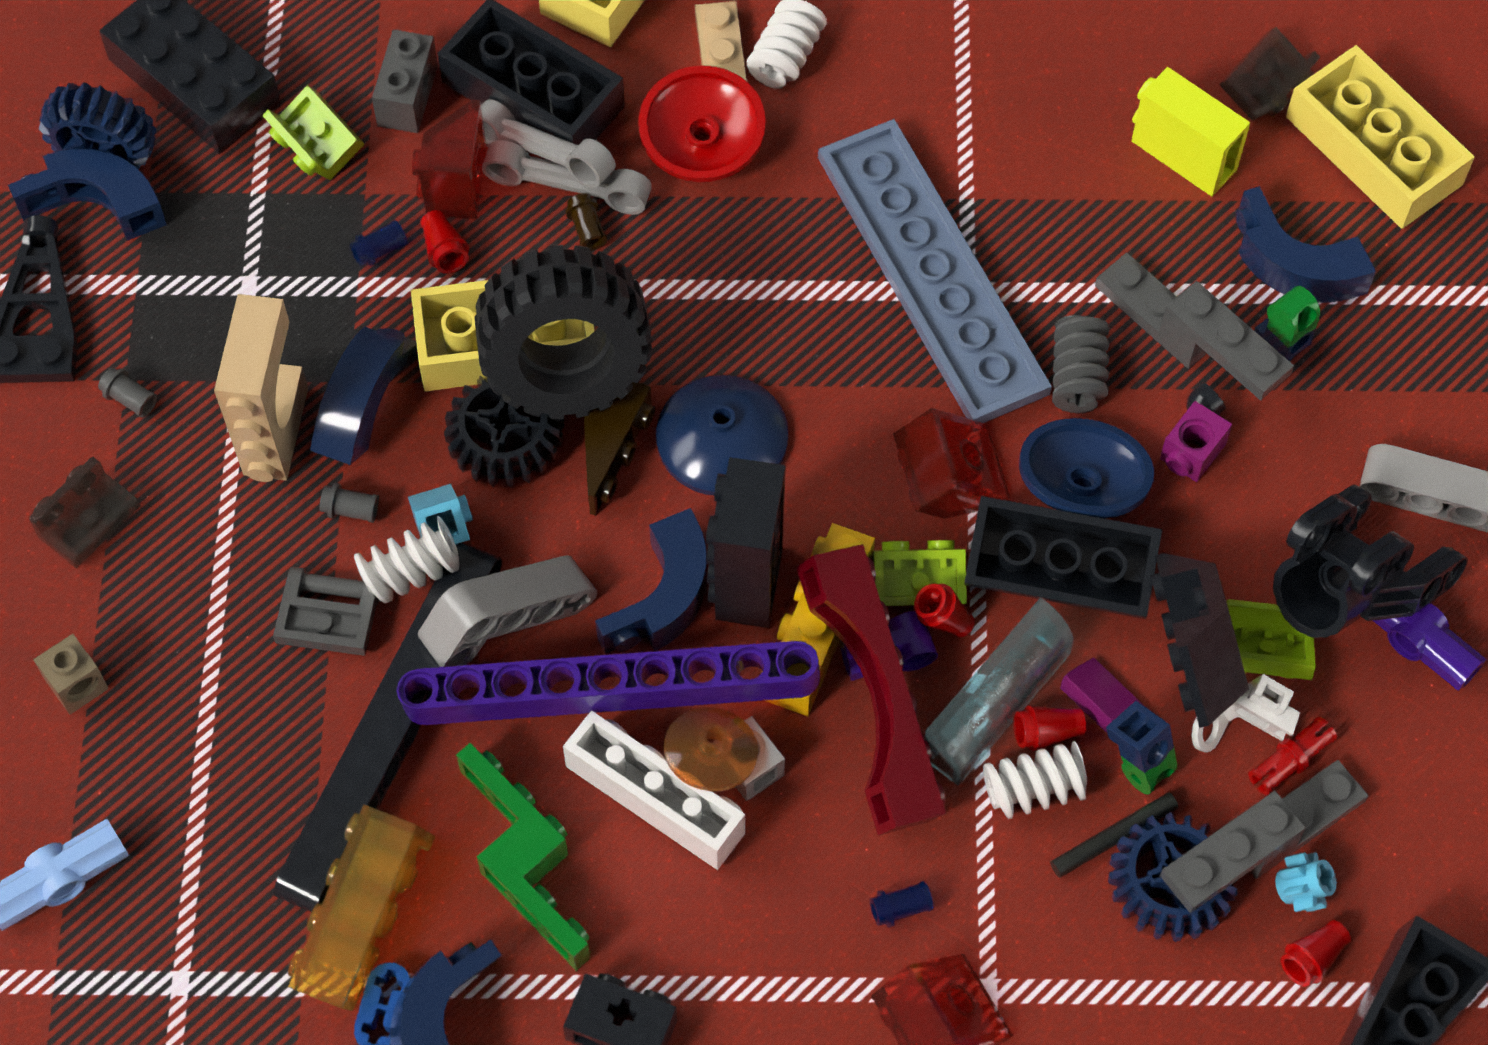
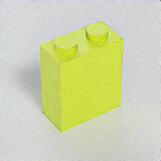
M1167 67L1156 79L1153 77L1147 79L1138 92L1137 98L1140 99V103L1132 119V122L1135 123L1132 142L1213 197L1238 169L1250 122Z

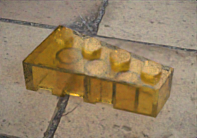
M363 805L360 814L355 813L351 817L345 831V840L348 841L341 859L336 858L333 861L326 877V885L330 887L323 904L318 903L310 914L307 930L311 931L304 950L298 949L291 960L288 969V976L292 977L289 988L341 1009L353 1011L379 956V948L373 945L377 937L383 939L391 931L398 916V903L394 901L398 893H403L406 888L411 889L419 872L415 868V857L420 848L429 851L436 836L416 824L367 805Z

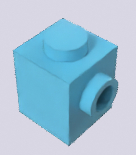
M451 484L408 497L420 538H422L420 524L426 522L435 532L439 530L437 516H439L448 527L455 544L470 540L465 523L473 519L465 495L457 497Z

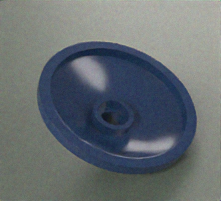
M731 375L708 376L686 384L668 399L657 421V449L663 465L678 482L696 492L714 496L718 473L726 474L729 457L781 465L788 446V424L784 411L778 401L759 384ZM725 417L729 419V422L718 424L715 422V419Z
M1070 418L1044 424L1035 429L1026 438L1019 457V470L1024 483L1043 503L1055 510L1103 519L1121 516L1139 507L1147 499L1154 481L1153 463L1144 447L1123 430L1096 420Z

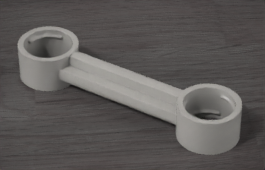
M486 100L468 118L471 132L487 147L497 140L518 144L528 152L567 167L574 179L585 187L591 189L599 187L615 170L616 165L613 156L598 141L584 139L579 145L518 122L512 113L496 100Z
M497 140L490 144L482 165L483 173L496 183L516 186L522 180L576 193H587L593 197L604 199L614 210L630 215L640 214L644 211L652 188L649 179L641 173L629 169H617L599 187L591 189L575 180L567 167L553 161L529 156L524 148L505 140Z

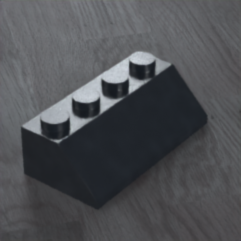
M981 496L964 585L1147 619L1153 586L1151 575L1155 574L1157 563L1155 556L1158 555L1162 529Z

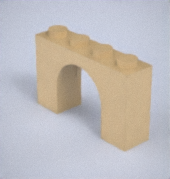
M237 294L214 392L243 475L260 482H270L273 479L287 481L307 395V382L302 366L280 364L289 326V319L283 299Z

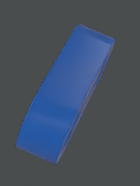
M383 963L371 971L366 982L354 1026V1035L358 1045H390V1027L393 1011L403 988L410 980L408 972L401 965ZM390 977H396L397 983L402 989L401 991L393 990L388 1005L383 1004V991L378 985L379 983L387 984ZM379 1015H383V1026L386 1032L389 1033V1036L380 1037L377 1044H371V1039L365 1032L367 1029L374 1030L377 1026Z

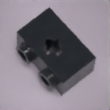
M585 973L563 1025L565 1039L577 1045H668L677 1023V1008L671 1005V1000L667 996L656 991L644 990L643 994L625 988V982L615 976L600 973L597 978ZM624 1012L630 1013L631 1021L624 1020L621 1026L615 1025L614 1018H621Z

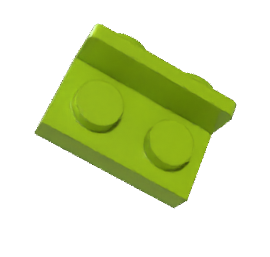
M927 540V549H909V541H883L882 550L873 551L876 571L875 584L880 600L886 606L914 605L918 592L929 584H946L950 586L962 604H967L966 585H964L966 549L955 548L954 540Z

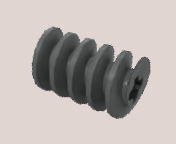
M1077 315L1065 316L1058 319L1054 324L1056 327L1054 332L1056 344L1053 351L1055 357L1053 371L1055 373L1053 387L1055 390L1053 391L1052 402L1063 411L1083 414L1094 410L1098 406L1097 401L1105 398L1109 392V387L1104 382L1109 377V372L1105 368L1109 363V356L1105 352L1109 348V340L1105 336L1109 334L1110 326L1100 318Z

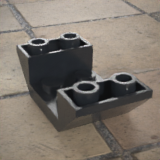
M1165 553L1155 556L1159 573L1152 574L1151 580L1157 602L1167 600L1170 611L1162 613L1161 616L1167 639H1176V642L1167 644L1174 672L1184 670L1187 682L1178 684L1185 712L1195 710L1199 728L1206 727L1249 690L1229 609L1215 563Z

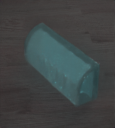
M1039 598L925 732L924 740L929 743L931 748V765L958 786L1011 725L1015 712L1022 711L1071 654L1074 641L1072 632L1062 616L1043 598Z

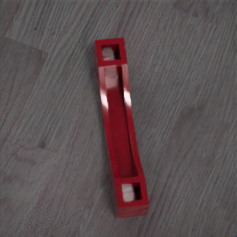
M863 544L813 555L796 567L809 611L824 622L846 645L860 667L871 696L875 715L876 746L872 770L864 792L878 836L924 824L945 815L944 790L940 782L936 780L930 762L931 748L919 727L916 717V699L907 688L902 672L903 657L899 648L894 645L890 633L889 612L884 602L880 600L875 584L876 571L872 560L867 557Z

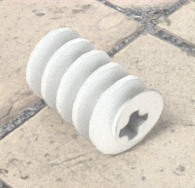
M803 0L780 1L775 8L774 14L768 21V26L763 30L761 39L756 43L754 51L747 59L749 72L759 82L774 89L783 88L786 85V81H795L800 74L799 68L805 65L806 56L813 50V43L819 39L820 31L827 24L823 12L816 6Z
M437 516L439 530L435 532L426 522L420 524L422 534L420 539H417L409 530L404 531L405 546L403 547L392 537L387 539L389 553L385 555L376 545L372 546V561L367 562L360 553L354 554L361 578L372 595H375L383 603H388L393 600V589L401 596L409 593V581L415 587L421 588L426 585V574L433 580L442 578V565L451 573L459 570V556L456 544L448 527L439 516Z
M1076 741L1072 742L1071 753L1064 745H1056L1053 750V758L1047 750L1039 749L1035 755V763L1028 754H1020L1017 760V768L1010 759L1004 758L1000 761L999 773L991 763L988 762L983 765L984 780L990 802L994 810L1001 808L1008 819L1013 818L1014 804L1019 803L1025 814L1028 815L1031 814L1032 799L1037 798L1043 809L1047 810L1049 809L1051 794L1057 796L1062 806L1068 802V790L1073 789L1080 801L1086 798L1087 775Z

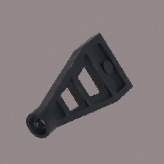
M31 216L24 220L22 244L0 300V383L75 381L78 342L57 245L59 224L56 220L47 216ZM50 272V293L22 294L27 273ZM47 309L50 312L53 325L50 335L14 336V327L19 314L23 310Z

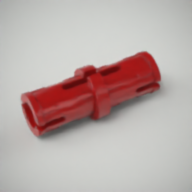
M1318 716L1295 737L1282 740L1276 745L1277 751L1257 767L1248 771V777L1253 786L1266 775H1270L1257 788L1260 793L1267 796L1294 772L1302 773L1309 767L1310 759L1337 740L1334 728L1331 726L1319 737H1316L1323 730L1322 728L1329 723L1324 718Z

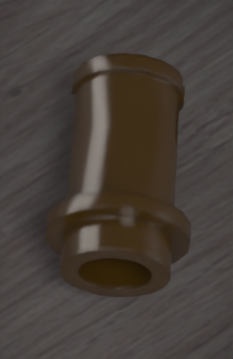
M587 193L571 197L567 201L568 207L565 213L568 219L573 220L580 240V246L588 247L590 251L601 248L607 243L608 239L597 215L599 209L597 200L591 198V195Z

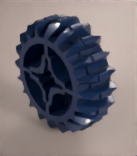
M68 83L66 87L57 86L55 91L50 93L48 100H45L42 107L39 130L43 133L42 139L46 143L51 144V149L54 152L68 149L100 150L121 157L134 165L138 170L140 166L146 164L147 159L151 156L157 130L153 126L154 119L145 114V108L134 105L132 98H123L118 95L117 91H107L102 85L95 88L91 87L88 83H82L81 86Z
M1172 812L1166 814L1163 825L1153 815L1147 818L1145 829L1138 824H1134L1129 831L1130 838L1121 837L1117 843L1119 852L1113 853L1109 862L1116 870L1109 873L1108 883L1118 887L1113 891V902H1127L1121 912L1123 918H1130L1136 914L1139 916L1136 929L1143 931L1147 924L1154 926L1153 936L1156 940L1161 939L1165 929L1171 930V937L1175 943L1181 941L1184 929L1194 940L1200 937L1202 926L1210 931L1214 930L1219 922L1217 916L1227 917L1231 909L1228 901H1234L1238 893L1237 888L1230 885L1190 914L1160 877L1162 869L1182 856L1176 848L1189 851L1208 838L1207 836L1211 828L1209 823L1203 824L1199 830L1192 828L1193 818L1191 814L1184 818L1182 825L1176 824ZM1153 849L1155 853L1153 861L1155 868L1148 871L1146 877L1137 879L1136 862L1142 855ZM1151 898L1165 899L1170 903L1171 907L1161 905Z

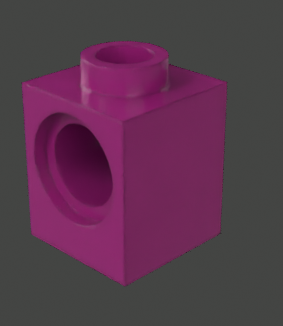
M1194 401L1165 438L1160 459L1175 474L1187 476L1198 482L1225 447L1232 424L1197 401ZM1185 442H1196L1200 444L1202 448L1189 447Z

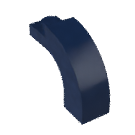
M68 149L53 152L43 156L47 170L37 174L26 175L19 181L8 185L23 221L28 217L37 216L67 203L87 201L97 203L110 210L116 217L127 241L167 225L160 203L146 177L128 161L108 152L93 149Z
M1260 186L1243 192L1239 209L1236 211L1237 225L1242 234H1244L1239 255L1257 278L1282 294H1286L1295 286H1302L1311 292L1319 303L1344 301L1368 294L1376 270L1358 236L1323 246L1300 242L1281 228Z
M364 326L355 335L342 354L324 393L314 427L310 451L351 465L369 449L373 424L380 401L393 377L416 358L417 343L415 340L406 338L402 332L391 328L374 330Z
M691 508L649 525L650 543L663 568V577L653 593L644 600L595 620L597 639L605 654L614 650H629L636 646L644 637L648 638L653 650L656 651L682 634L697 615L702 605L707 585V553L703 532Z
M491 939L479 948H476L473 942L468 943L448 958L449 961L440 950L410 978L403 988L393 1011L390 1027V1045H449L444 1031L445 1007L450 996L457 988L502 956Z

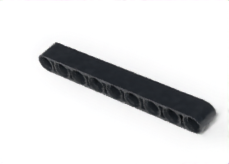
M463 542L456 544L459 556V570L451 573L444 566L442 567V578L435 580L284 863L275 883V897L317 915L322 914L326 909L422 726L408 718L397 695V685L404 674L415 669L439 667L419 639L418 632L443 593L460 582L501 572V557ZM418 692L414 695L411 702L416 704L424 703L430 698L432 692Z

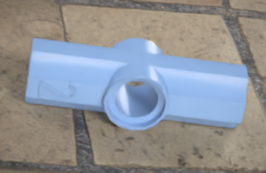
M108 819L103 820L64 844L60 842L51 843L37 849L26 859L24 868L0 881L1 931L45 905L53 907L72 900L83 891L86 881L129 856Z

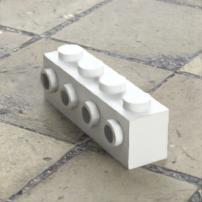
M592 710L563 745L565 763L568 769L717 870L745 835V814L736 803L727 797H719L704 787V784L695 775L685 770H679L667 762L664 756L655 748L649 745H642L630 737L619 724L610 719H603Z

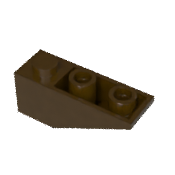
M632 382L633 389L624 398L616 397L613 399L611 407L602 411L596 408L589 411V416H584L590 514L596 516L603 502L610 503L618 486L616 476L621 466L628 467L635 455L637 448L635 439L641 429L646 431L653 420L656 407L651 403L650 386L639 382Z

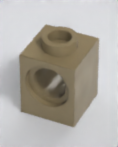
M71 634L33 659L45 682L69 715L109 689L98 667L74 634Z

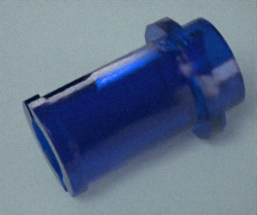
M393 220L390 224L364 237L361 234L356 235L355 241L349 245L355 260L360 266L365 264L373 266L376 264L375 259L407 245L408 241L398 221Z
M925 881L889 893L880 890L877 892L876 897L869 900L876 924L878 926L886 924L888 928L895 926V921L934 910L932 895Z

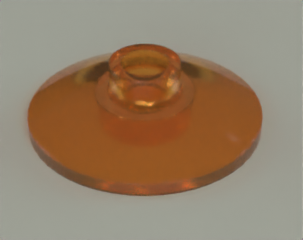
M698 708L688 711L671 724L665 736L664 755L669 768L681 781L700 790L724 791L742 784L752 774L758 760V742L752 729L740 717L723 709ZM706 739H716L720 743L713 744Z

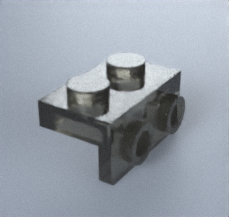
M1274 27L1258 41L1219 85L1252 121L1266 113L1273 117L1289 103L1290 99L1287 94L1292 88H1295L1314 75L1311 67L1320 59V56L1316 51H1313L1303 57L1280 30Z
M91 457L84 465L75 467L67 476L66 482L55 493L43 498L36 505L29 520L38 538L77 569L140 507V504L134 495L105 473L100 461L95 457Z

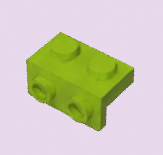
M308 85L280 115L269 109L262 115L272 126L268 131L269 134L284 148L288 149L289 146L297 154L293 161L309 176L316 172L331 180L364 145L360 138L322 96Z
M1233 599L1226 600L1245 673L1280 676L1288 679H1313L1315 671L1314 638L1297 631L1284 619L1278 605Z

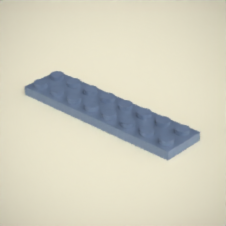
M895 119L819 148L818 159L971 427L978 426L1050 395L1052 388L1050 382Z

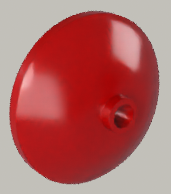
M700 65L676 70L659 80L643 100L638 124L643 148L660 169L682 180L712 182L736 174L754 159L764 140L766 118L760 97L746 80L723 68ZM700 134H705L710 137L708 140L699 141L696 139V137Z

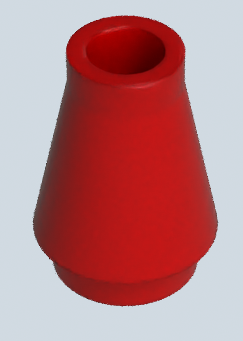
M433 210L426 213L421 218L420 223L424 231L430 265L437 268L439 272L446 274L462 269L469 258L468 243L449 223L442 211Z
M929 584L923 587L916 595L914 609L918 620L923 625L952 633L960 638L967 636L973 630L975 625L974 616L966 610L950 586L946 584Z
M1027 705L1024 710L1016 711L1014 714L1013 727L1015 739L1020 748L1029 747L1031 751H1037L1073 737L1084 736L1086 733L1085 715L1080 708L1063 709Z
M1330 920L1325 926L1288 944L1285 947V954L1280 959L1284 972L1293 982L1302 987H1307L1311 983H1320L1344 947L1351 942L1350 933L1340 922Z

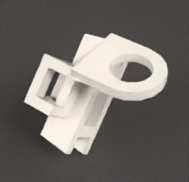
M1264 674L1249 682V690L1213 722L1211 735L1205 742L1203 740L1204 727L1199 728L1197 718L1195 719L1192 728V743L1195 749L1202 752L1212 751L1219 743L1229 721L1237 717L1242 718L1280 741L1284 740L1285 734L1292 736L1300 712L1288 706L1294 691Z

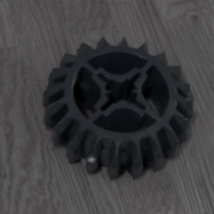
M479 376L477 380L478 388L475 389L464 385L462 390L464 398L453 397L451 402L453 411L446 412L445 422L447 427L444 430L445 441L449 444V455L453 460H457L458 468L462 473L471 470L472 478L475 479L476 483L487 475L488 482L493 488L499 479H506L507 485L512 488L515 483V477L521 476L523 480L529 483L532 479V470L544 474L547 469L546 461L556 462L558 456L556 447H562L564 441L563 433L561 432L564 428V419H551L549 414L541 413L540 417L534 416L538 422L530 421V417L517 413L516 408L503 401L502 395L499 396L494 393L487 384L486 379L482 376ZM470 436L479 437V441L490 444L492 451L478 446Z

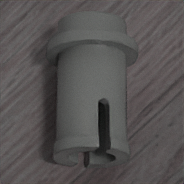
M114 367L109 368L99 381L98 389L102 391V396L105 399H115L141 418L147 416L157 402V394L150 392L129 378L128 372L123 368L118 370Z
M334 483L333 487L325 485L320 499V512L327 513L328 518L332 519L335 515L374 523L379 506V495L342 489L340 483Z

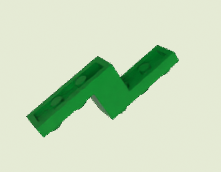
M469 743L456 754L460 772L512 824L511 827L477 856L480 873L577 971L590 959L587 943L590 939L588 933L574 918L570 917L565 921L554 909L557 906L555 899L542 885L538 884L533 888L538 881L568 856L565 839L568 834L554 816L548 814L546 817H543L533 806L536 803L535 799L521 783L516 782L512 785L501 774L504 772V768L493 754L487 750L481 754Z

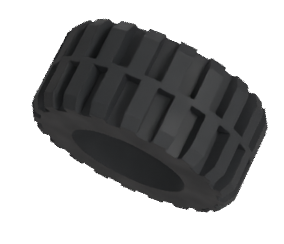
M563 245L549 246L550 250L538 252L536 248L523 254L524 259L517 262L513 258L501 267L502 274L495 273L484 285L485 291L478 297L475 328L482 375L487 377V384L493 392L503 396V401L516 409L523 406L524 412L540 417L541 413L549 414L551 419H564V415L576 414V418L589 416L590 410L599 408L602 411L611 407L613 399L616 397L624 398L633 389L632 382L638 383L646 371V364L649 362L652 353V337L643 291L639 282L633 279L632 272L626 266L619 262L615 265L614 258L603 252L598 251L594 255L591 254L590 248L575 245L574 250L564 249ZM576 319L598 326L596 331L587 338L568 345H545L528 338L537 328L557 320Z

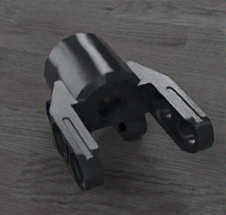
M1354 484L1339 494L1331 495L1309 509L1294 523L1287 536L1286 544L1295 552L1293 556L1282 562L1275 572L1273 593L1284 619L1297 631L1311 638H1326L1339 633L1360 617L1366 621L1414 615L1454 586L1463 574L1468 558L1452 547L1443 546L1407 572L1403 571L1413 554L1414 544L1394 531L1387 533L1371 545L1366 544L1351 534L1352 531L1357 529L1359 520L1366 513L1372 500L1370 493Z

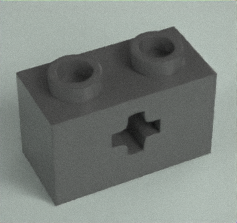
M393 29L372 95L378 127L413 133L419 132L438 68L434 36Z

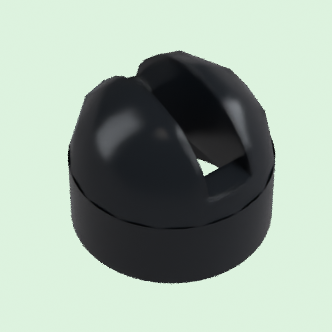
M1204 382L1196 387L1187 398V410L1194 401H1197L1217 415L1226 409L1219 395Z

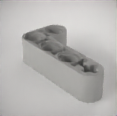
M569 555L466 580L452 586L443 593L421 626L418 637L439 667L467 665L475 658L487 639L575 615L594 601L597 596V590Z

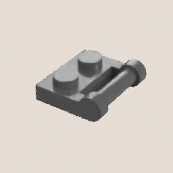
M290 567L273 638L276 644L365 656L376 606L380 600L370 593L364 581L306 573L305 568ZM304 591L358 598L360 603L359 605L303 598L301 595Z

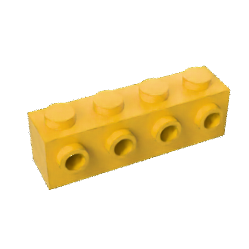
M832 523L826 538L821 536L817 538L811 557L816 554L863 544L867 557L873 562L875 538ZM799 580L794 594V600L798 601L793 615L788 613L784 615L778 630L777 639L782 642L801 641L814 648L819 659V685L809 696L765 701L808 717L840 639L824 622L809 611L802 584ZM796 663L788 667L786 671L791 675L800 676L808 672L810 668L805 664Z

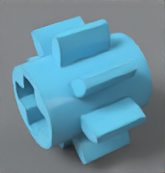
M1303 852L1286 856L1285 863L1287 868L1280 869L1276 874V889L1281 900L1286 904H1293L1295 912L1304 910L1310 912L1327 908L1325 896L1333 895L1336 890V876L1330 863L1326 860L1318 861V854L1316 852L1310 854Z

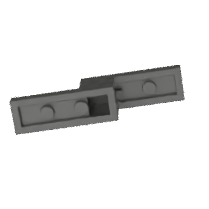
M1127 252L1096 278L1095 287L1188 369L1205 354H1208L1260 401L1292 373L1294 365L1197 280L1179 296H1176Z
M1337 760L1283 799L1276 791H1273L1162 869L1160 877L1191 914L1248 872H1251L1256 879L1283 861L1286 856L1293 854L1366 801L1368 794L1340 761Z

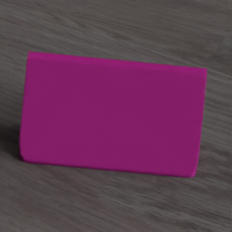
M1094 657L1068 672L1063 677L1060 688L1106 733V726L1132 703L1137 701L1142 704Z

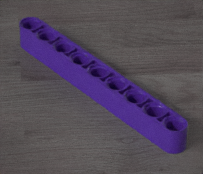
M801 641L422 668L411 670L401 677L397 685V695L406 715L411 721L420 725L584 714L590 713L591 710L598 713L801 698L809 696L816 690L820 681V670L817 652L811 645ZM796 663L805 664L810 668L808 672L800 676L791 675L786 670ZM747 667H757L762 670L761 675L754 679H744L739 675ZM702 670H709L715 673L713 679L705 683H699L692 679L697 672ZM659 673L668 676L666 682L659 686H649L645 683L647 678L653 674ZM608 677H616L621 680L618 686L610 690L598 687L600 682ZM566 680L574 683L567 692L555 693L551 691L553 686L559 681ZM514 684L526 686L524 692L519 696L510 697L505 695L506 690ZM475 687L479 689L477 695L472 699H458L461 691L466 688ZM418 692H432L430 698L424 703L416 704L411 702L414 695Z

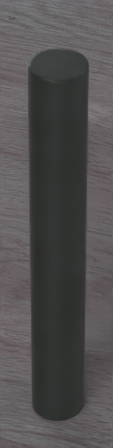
M1168 792L1050 861V865L1054 873L1061 878L1117 845L1121 837L1129 838L1130 828L1134 824L1145 828L1148 817L1153 815L1159 820L1165 817L1166 814L1178 809L1176 799Z

